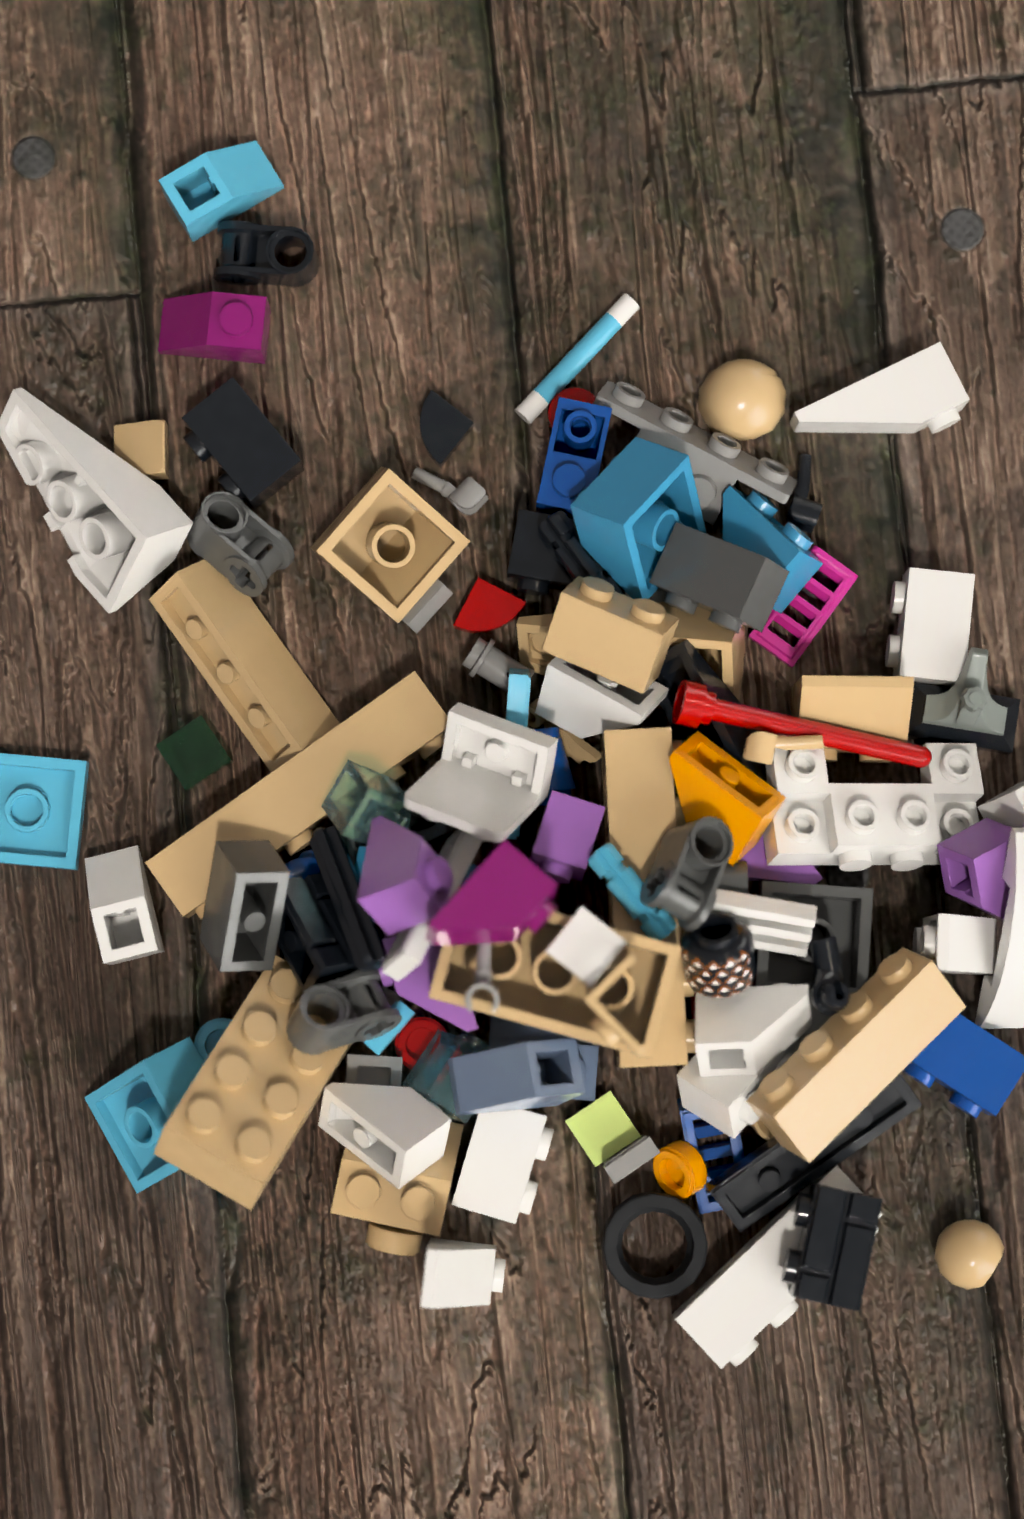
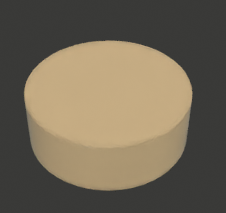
M369 1222L365 1242L369 1247L378 1251L403 1256H414L420 1252L423 1233Z

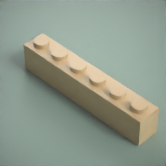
M413 671L150 858L145 864L183 917L190 918L196 913L200 920H203L216 841L269 840L278 854L286 849L289 855L293 856L310 844V839L314 836L313 829L324 821L331 818L335 824H338L362 806L357 798L375 786L379 792H383L403 778L407 773L402 766L418 754L426 761L443 749L448 716L418 674Z

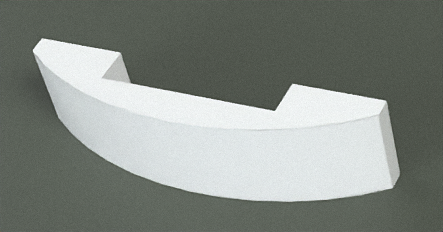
M1024 827L1011 828L1002 878L1010 887L994 975L983 977L975 1024L983 1029L1024 1028Z

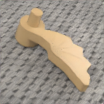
M539 698L529 704V726L537 728L544 724V728L558 727L535 713ZM559 727L560 738H562L567 757H571L578 764L584 760L592 763L602 758V754L585 740Z

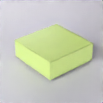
M611 1090L565 1120L595 1167L641 1137Z

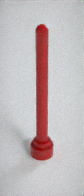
M681 681L673 704V723L697 728L700 723L709 725L711 720L776 735H823V746L918 768L928 766L932 760V754L925 746L717 699L716 693L708 691L706 684L693 681Z

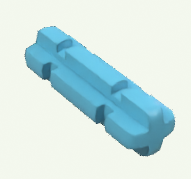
M604 844L590 855L588 859L590 867L600 879L603 876L609 882L606 884L607 888L632 919L638 918L643 924L640 928L648 938L659 941L663 940L674 931L676 922L668 912L663 909L660 910L658 906L656 908H648L642 904L640 892L644 882L631 866L626 868L623 865L622 861L624 858L613 844Z

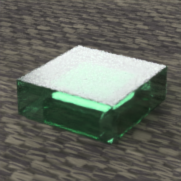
M202 715L156 745L187 792L233 762Z

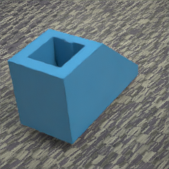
M729 485L723 493V540L765 556L789 571L773 607V610L782 613L823 563L808 550L814 542L802 530L791 522L783 526L773 517L779 509L769 499L755 489L747 495Z

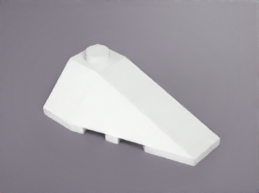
M22 387L13 389L0 417V437L25 484L30 486L36 485L46 503L49 512L43 517L51 532L60 529L72 551L73 556L67 561L75 576L108 613L115 612L175 560L193 525V521L156 482Z

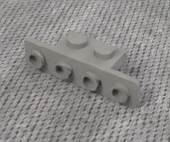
M607 381L598 392L593 403L612 408L611 414L638 427L640 431L637 437L689 455L703 520L712 525L723 508L724 491L729 485L734 487L737 480L782 504L787 503L797 484V480L789 475V470L781 463L765 457L760 460L742 451L741 445L732 437L719 432L710 434L693 425V419L683 411L672 407L663 409L645 399L646 395L631 384L625 382H617L615 384Z

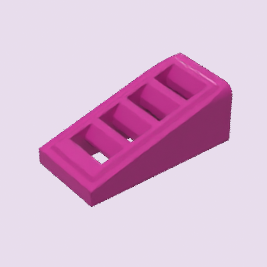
M816 545L812 547L810 552L823 563L818 571L838 584V587L832 592L813 577L803 587L825 603L821 610H818L799 595H796L789 605L811 620L812 623L806 629L784 612L779 613L772 609L763 631L760 632L753 629L748 636L790 668H793L858 578L857 574ZM772 621H775L799 639L794 647L768 629Z

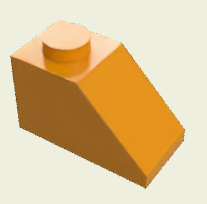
M699 731L677 747L669 757L685 822L688 823L703 817H715L722 820L728 826L734 843L733 852L728 863L732 866L735 865L758 843L786 797Z

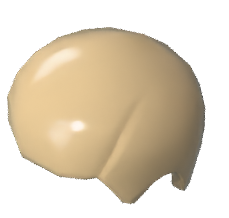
M740 358L725 362L710 371L699 388L698 410L708 428L713 433H723L740 441L756 439L773 431L785 413L786 390L782 379L768 365L753 359Z

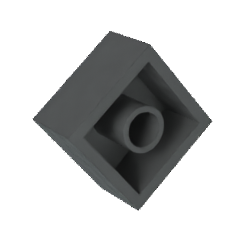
M761 881L757 883V896L817 906L816 923L812 929L810 942L836 936L845 980L850 994L857 992L868 981L873 888ZM809 943L806 957L754 948L757 971L750 986H771L776 983L808 984L810 993L814 966Z

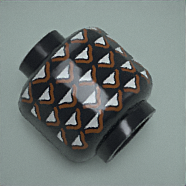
M714 913L710 914L705 922L696 930H685L680 941V946L682 947L681 954L685 980L693 991L705 997L726 998L741 993L753 982L757 971L752 932L745 923L726 914Z

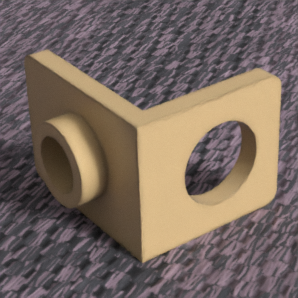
M630 953L583 1002L596 1015L589 1024L613 1049L622 1041L637 1057H640L645 1052V1049L596 1001L637 960V957Z

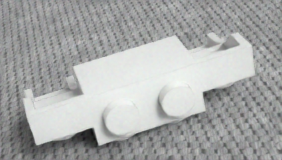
M925 743L923 746L930 750L932 760L928 766L920 768L921 783H829L824 747L823 749L782 750L775 748L772 765L766 764L767 783L784 795L786 799L763 833L767 866L839 865L842 871L854 872L867 869L872 865H891V869L894 871L915 870L923 865H940L937 844L979 822L976 801L984 795L976 743Z

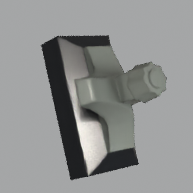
M971 647L962 672L951 688L914 682L908 731L909 739L934 743H976L978 750L1003 754L1013 753L1020 699L989 693L987 649Z

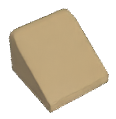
M148 420L114 425V453L151 480L169 479V426L166 420Z

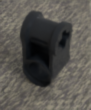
M233 220L218 223L217 234L222 237L220 265L215 267L213 272V278L216 281L240 286L264 284L299 287L308 284L317 275L320 266L318 253L310 236L301 228L259 225L252 222ZM290 247H300L306 250L305 259L295 267H286L279 263L282 253Z

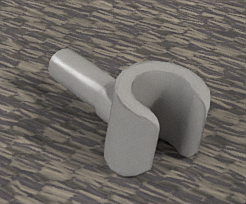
M416 467L412 474V479L441 493L464 515L475 514L488 500L485 489L470 476H467L456 488L450 482L419 467Z
M492 943L477 944L474 983L470 985L465 996V1004L470 1013H472L471 996L478 989H487L492 993L494 997L492 1014L499 1007V991L492 984Z

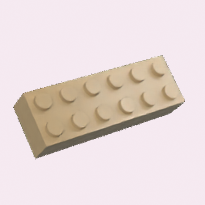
M671 727L604 730L600 740L603 806L605 807V844H613L624 858L622 861L623 865L626 868L631 866L643 882L651 872L665 833L673 827L686 823L679 796L674 795V777L669 762L672 752L682 744V741H672ZM607 888L609 927L647 937L640 928L643 925L638 918L633 920ZM670 914L676 922V928L661 941L680 946L685 929L681 928L678 924V919ZM681 953L652 1059L641 1056L637 1057L630 1053L615 1050L616 1067L688 1065L687 1053H696L695 1019H686L685 997H694L695 991L691 989L685 980Z

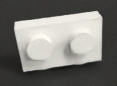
M458 702L448 711L441 759L405 792L403 805L408 810L419 813L426 820L442 822L470 833L478 840L502 842L548 797L558 739Z

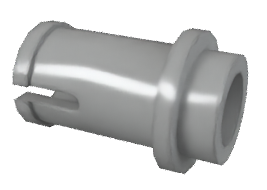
M479 637L462 665L470 669L468 675L472 678L475 674H478L508 693L509 677L506 674L509 672V669L529 668L494 647L496 642L494 639L491 638L487 642ZM530 668V669H529V673H531V677H532L533 674H534V672H535V670H533L532 668Z

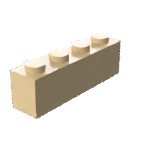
M901 947L895 954L888 956L881 962L877 972L857 992L850 994L849 1003L844 1009L833 1014L817 1031L807 1035L800 1043L799 1049L778 1070L769 1073L746 1102L782 1147L810 1163L966 1006L931 959Z

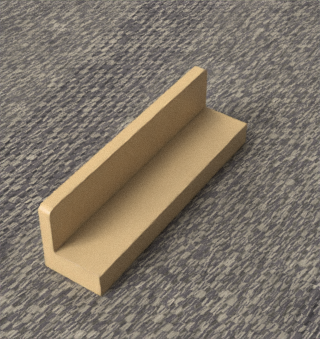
M205 559L177 571L149 599L270 772L276 770L340 724L251 597L236 590L228 579Z

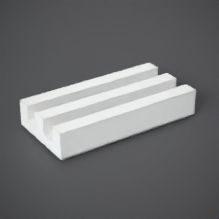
M717 889L716 901L710 914H726L745 923L752 932L755 949L806 957L808 943H810L812 937V929L816 923L817 906Z

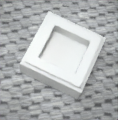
M581 906L545 952L591 988L626 945L627 941Z

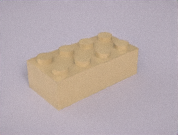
M554 912L552 917L536 934L527 929L517 941L492 943V984L499 991V1007L492 1014L494 1001L492 993L487 989H478L471 996L472 1010L608 1048L612 1047L589 1024L596 1015L585 1005L583 1000L630 953H633L637 960L596 1001L645 1049L641 1057L652 1059L680 957L681 946L609 927L627 943L590 988L545 952L572 919V916ZM477 944L442 946L428 996L430 999L467 1009L465 996L470 985L474 983ZM622 1041L614 1048L615 1050L635 1055Z
M276 955L273 970H264L166 1122L153 1153L249 1210L253 1209L324 1092V1088L329 1084L353 1044L351 1043L316 1055L302 1053L291 1044L286 1031L287 1023L303 995V991L287 961ZM309 1015L316 1023L327 1025L319 1016Z

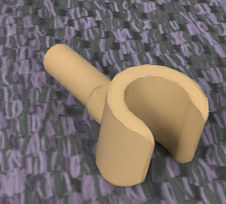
M757 731L751 733L746 738L743 758L748 761L772 765L775 748L782 750L823 749V735L786 736Z

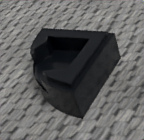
M431 390L421 410L420 430L427 453L441 468L472 430L474 422Z

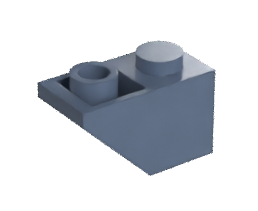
M575 1038L522 1042L447 1060L456 1115L554 1107L585 1093Z

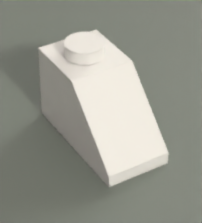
M555 657L547 666L535 713L582 739L602 734L604 730H618L641 724L667 697L669 688L654 681L644 694H641Z
M332 1082L324 1088L318 1126L397 1189H400L444 1156L451 1118L438 1105L429 1102L411 1087Z

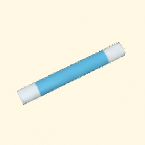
M624 293L520 403L515 412L526 423L531 424L551 403L553 398L574 379L640 308L636 301Z

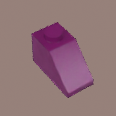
M211 291L165 298L163 300L158 353L266 364L271 309L267 297Z
M504 839L427 924L426 940L433 946L514 942L527 929L536 934L557 909L552 901L554 900L558 884Z

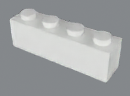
M837 1165L812 1182L862 1193ZM811 1183L801 1192L809 1194ZM799 1194L672 1314L680 1326L720 1369L729 1361L735 1367L741 1364L758 1347L759 1343L754 1337L769 1323L774 1328L779 1327L799 1307L794 1300L796 1297L788 1293L790 1283L782 1281V1270L788 1248L798 1250L802 1227L793 1225Z

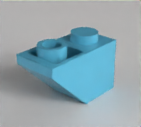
M256 140L205 152L158 180L166 200L192 242L218 228V223L235 218L284 189L282 181Z

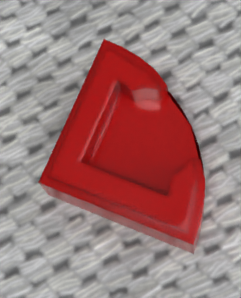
M478 577L453 624V628L469 633L488 632L501 628L512 622L522 612L526 601Z

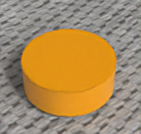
M682 1140L673 1141L659 1149L660 1153L653 1158L655 1178L667 1194L673 1195L678 1199H685L705 1186L707 1181L706 1165L700 1153L691 1144Z

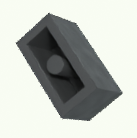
M676 522L649 583L665 591L667 595L664 602L676 609L694 615L697 607L711 612L708 618L710 622L727 630L739 633L742 625L762 632L789 571L765 556Z
M269 840L216 841L200 940L219 972L273 970L290 871Z

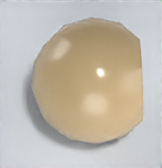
M972 1218L960 1220L947 1226L939 1235L934 1258L940 1273L951 1284L970 1290L985 1285L1002 1257L1004 1245L999 1234L989 1224Z

